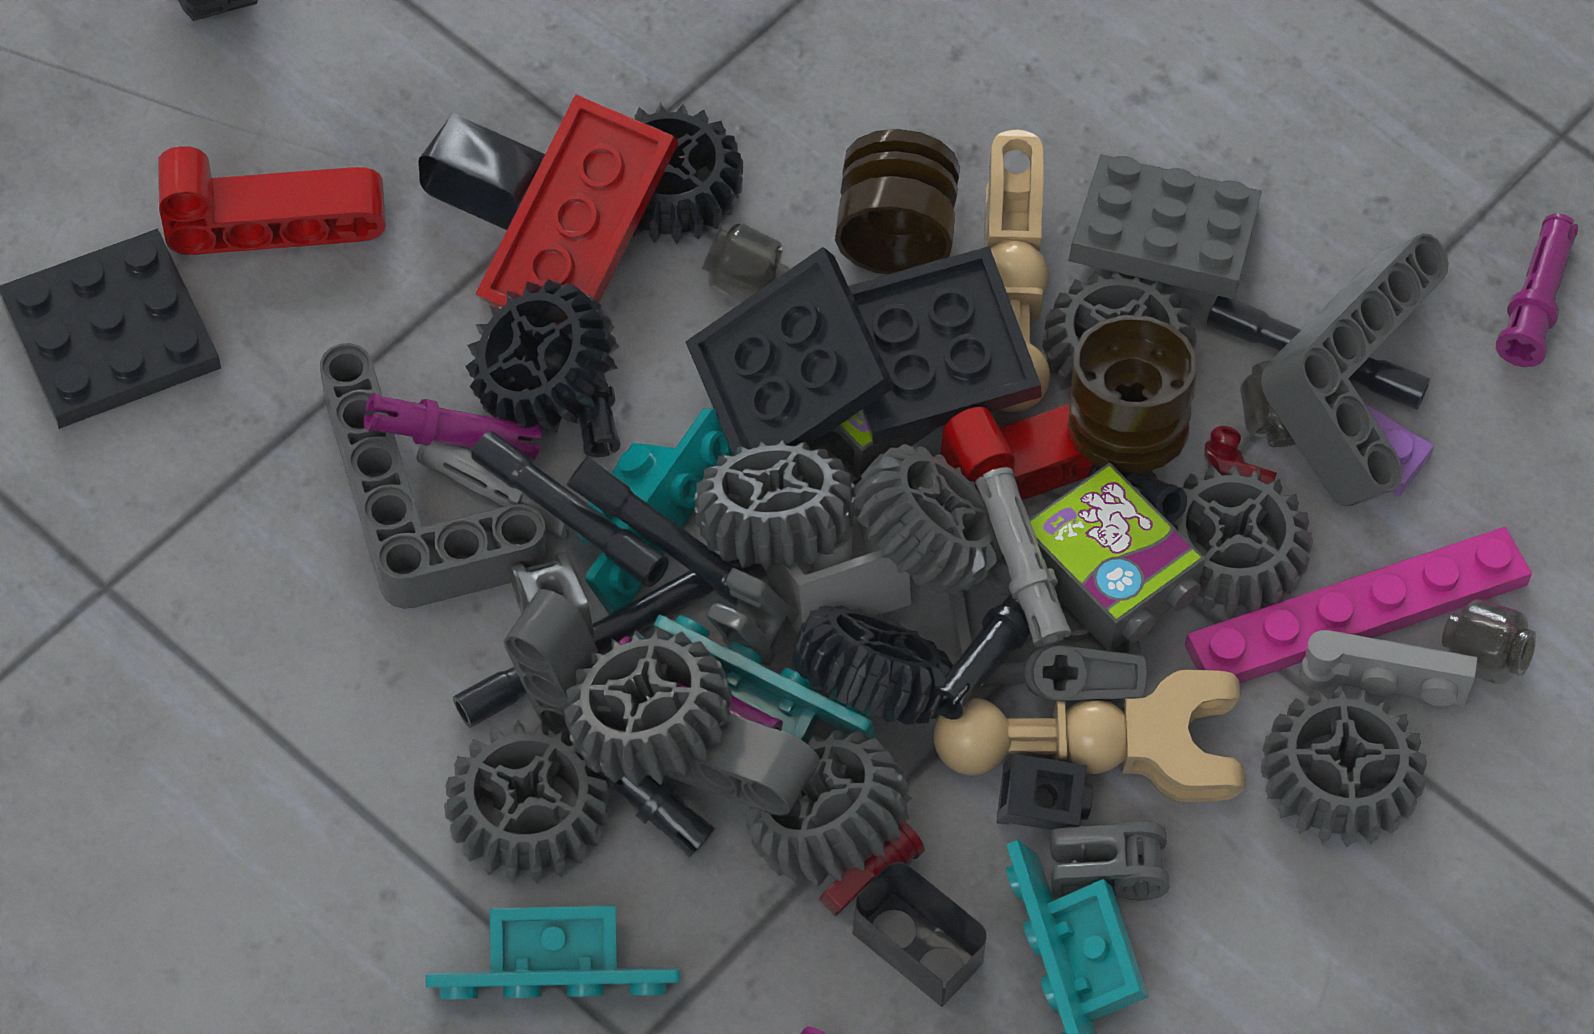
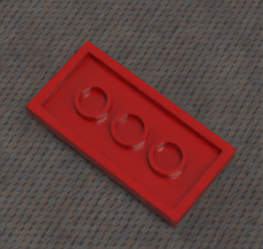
M575 94L475 294L481 300L502 308L507 304V290L517 292L522 296L527 281L542 287L547 279H550L554 282H559L562 286L566 283L575 285L586 296L591 295L597 302H600L678 145L676 138Z

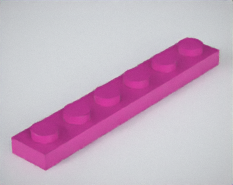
M1505 526L1187 633L1185 647L1197 670L1230 672L1239 679V683H1243L1301 663L1306 656L1305 651L1309 638L1317 631L1330 630L1375 638L1527 586L1532 572Z

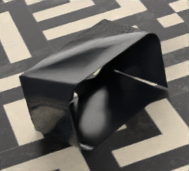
M452 113L418 159L419 181L423 190L433 198L508 230L545 154Z
M900 862L887 865L858 894L856 899L852 934L941 1007L983 964L987 937L983 925L909 865ZM889 910H898L909 915L916 927L913 941L907 947L901 948L873 925L877 916ZM936 948L951 950L958 955L963 967L946 983V988H943V981L920 963L921 958L930 950Z

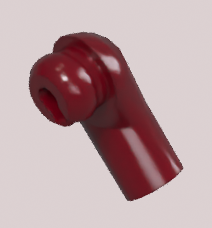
M1218 426L1211 431L1210 440L1204 446V456L1210 467L1213 465L1224 476L1228 475L1229 469L1236 464L1240 476L1250 477L1259 468L1262 476L1261 482L1268 485L1275 481L1277 472L1245 462L1241 451L1238 449L1241 435L1237 430L1228 426Z

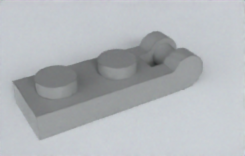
M1320 630L1313 633L1309 638L1305 651L1306 656L1300 668V678L1307 687L1314 690L1316 688L1323 690L1333 683L1360 687L1374 695L1398 694L1420 698L1434 706H1449L1452 704L1465 706L1475 679L1477 657L1336 631Z

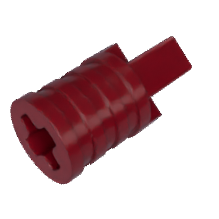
M906 821L898 824L900 839L886 841L883 844L885 857L872 855L864 861L865 872L856 867L846 871L842 882L835 880L823 892L819 900L834 916H837L887 865L896 862L909 865L912 859H918L924 853L923 842Z

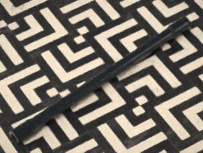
M861 475L857 480L852 482L854 486H856L857 483L862 479ZM739 559L729 561L732 564L741 566ZM754 563L748 568L743 569L749 572L762 564ZM688 571L592 623L594 630L592 639L599 654L611 648L612 639L619 643L624 637L633 636L635 630L640 632L653 625L659 615L667 617L715 591V589L692 571ZM512 667L506 671L496 672L454 695L453 702L464 723L471 728L515 704L527 692L515 667Z

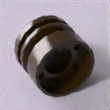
M903 129L880 130L857 138L847 148L843 165V178L840 190L842 196L838 208L835 242L840 253L856 266L874 273L887 275L948 258L953 244L954 207L958 194L957 184L960 173V165L955 153L941 140L917 131Z
M1122 315L1102 320L1083 333L1074 348L1072 388L1070 390L1068 434L1079 453L1095 465L1104 467L1111 463L1119 472L1143 473L1162 468L1180 455L1189 437L1191 402L1194 398L1197 376V354L1185 335L1166 322L1149 316Z

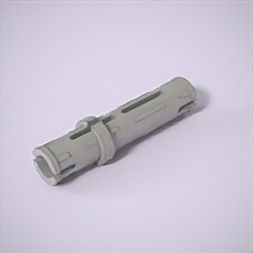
M432 441L429 446H419L416 458L420 464L437 470L504 507L515 504L532 506L544 518L545 529L555 533L564 540L567 536L570 537L573 534V529L524 493L509 487L473 461L471 457L472 449Z
M1005 467L983 474L984 477H979L976 480V485L986 505L989 519L1009 569L1012 581L1008 587L1013 599H1019L1029 624L1028 627L1034 645L1036 647L1053 645L1064 640L1063 637H1069L1072 633L1054 588L1058 583L1055 572L1051 568L1047 569L1045 560L1042 557L1029 516L1020 497L1013 470Z

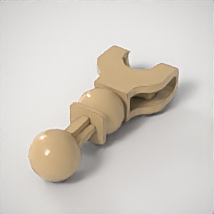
M1018 129L1001 132L993 140L990 154L989 182L986 187L984 200L985 247L990 246L1041 383V398L999 409L1010 413L1023 412L1038 404L1046 394L1050 382V370L1046 358L1038 348L1030 343V321H1036L1040 318L1043 294L1049 282L1047 264L1044 256L1039 252L1042 239L1044 187L1043 145L1035 134ZM1015 149L1024 152L1030 159V167L1023 173L1015 174L1008 172L1004 168L1003 158L1007 152Z
M1177 670L1162 680L1155 691L1147 697L1125 699L1122 710L1112 702L1102 699L1079 701L1065 710V700H1057L1052 718L1007 719L1003 712L991 702L974 698L961 718L951 720L940 715L934 727L933 739L938 756L947 767L963 775L976 776L988 773L998 767L1006 755H1053V760L1087 765L1086 773L1091 775L1110 771L1122 763V774H1141L1147 777L1160 792L1177 802L1229 800L1238 796L1246 789L1245 773L1241 763L1233 757H1222L1204 753L1193 743L1188 726L1195 719L1224 715L1233 709L1240 698L1239 679L1233 673L1226 671Z

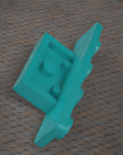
M703 408L675 448L633 442L620 457L618 464L611 473L626 483L634 494L677 525L683 527L696 508L695 494L697 493V483L703 480L704 469L717 466L718 456H732L733 453L717 418V411L715 409ZM591 502L588 503L590 506H592L605 517L610 519L616 525L623 529L630 530L632 533L637 535L643 541H645L650 546H652L664 555V551H662L660 548H658L653 543L648 541L646 538H644L642 535H640L635 530L630 528L628 525L623 523L621 520L614 516L607 515L598 507L593 505ZM575 532L582 541V543L592 544L584 537L579 535L577 532ZM603 551L585 576L587 584L608 614L629 604L643 585L611 562Z
M659 615L653 625L655 630L660 627L668 634L669 638L683 631L686 637L691 639L692 643L701 641L709 649L711 656H714L716 661L721 663L731 695L773 718L776 717L782 720V732L791 734L806 742L817 720L820 719L848 734L859 730L869 740L874 739L877 734L872 721L866 718L867 715L864 712L855 708L848 709L846 704L838 700L832 701L814 692V688L809 684V680L802 678L798 672L792 669L784 668L782 673L778 674L760 665L763 658L752 649L733 641L726 648L708 639L710 631L688 617L679 615L674 622Z
M1019 839L1007 844L1012 865L1006 867V873L1013 892L1020 901L1024 900L1030 918L1023 923L1025 935L1035 954L1042 956L1047 975L1041 977V985L1051 1008L1055 1012L1059 1011L1065 1029V1032L1060 1034H1096L1092 1021L1148 998L1113 888L1102 879L1053 900L1039 856Z
M616 905L490 908V971L428 972L425 974V987H440V999L478 998V987L503 986L504 998L541 997V985H566V996L571 997L603 996L604 984H629L630 995L667 994V983L680 982V967L617 968Z

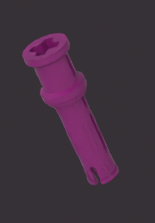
M1556 213L1545 217L1523 288L1513 295L1509 301L1507 313L1510 319L1507 328L1501 331L1497 337L1496 351L1500 357L1513 365L1533 367L1541 364L1546 357L1547 344L1545 338L1548 329L1555 325L1559 316L1555 297L1560 287L1575 237L1578 234V225L1573 224L1574 220L1567 215Z

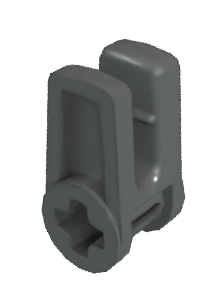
M568 551L555 554L554 561L524 568L522 563L510 566L512 586L521 614L538 590H550L562 595L577 607L591 636H594L589 605L578 581L576 570Z
M732 568L727 577L726 584L730 588V595L737 598L736 608L733 609L722 603H714L706 617L723 636L722 640L726 645L729 646L733 641L740 643L758 653L763 658L762 665L770 666L776 656L772 649L786 623L793 624L799 613L794 607L783 601L765 582Z
M1062 645L1039 647L1031 652L1025 660L1023 668L1024 682L1028 689L1036 696L1050 700L1139 698L1144 695L1147 679L1146 660L1141 655ZM1056 656L1057 665L1066 667L1067 676L1066 679L1056 680L1054 689L1053 680L1043 678L1042 671L1044 666L1054 664Z
M1132 821L1120 825L1053 829L1050 834V851L1053 860L1072 861V863L1054 866L1051 875L1053 895L1055 897H1063L1104 879L1112 886L1116 898L1143 901L1163 896L1170 888L1169 875L1162 869L1161 850L1167 844L1165 828L1151 821ZM1138 856L1142 858V865L1138 863Z

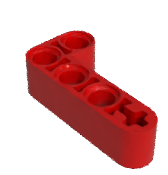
M178 146L164 151L158 157L159 211L166 243L170 249L177 253L199 255L363 242L373 240L385 231L383 179L378 172L370 168L348 167L212 178L209 159L200 149L190 146Z
M1069 404L1001 428L998 427L989 409L974 407L960 412L950 419L942 432L940 455L944 456L948 465L953 468L960 467L961 474L971 482H976L979 477H984L983 474L1005 467L1011 468L1022 501L1087 478L1089 470L1093 465L1092 462L1076 450L1068 434Z

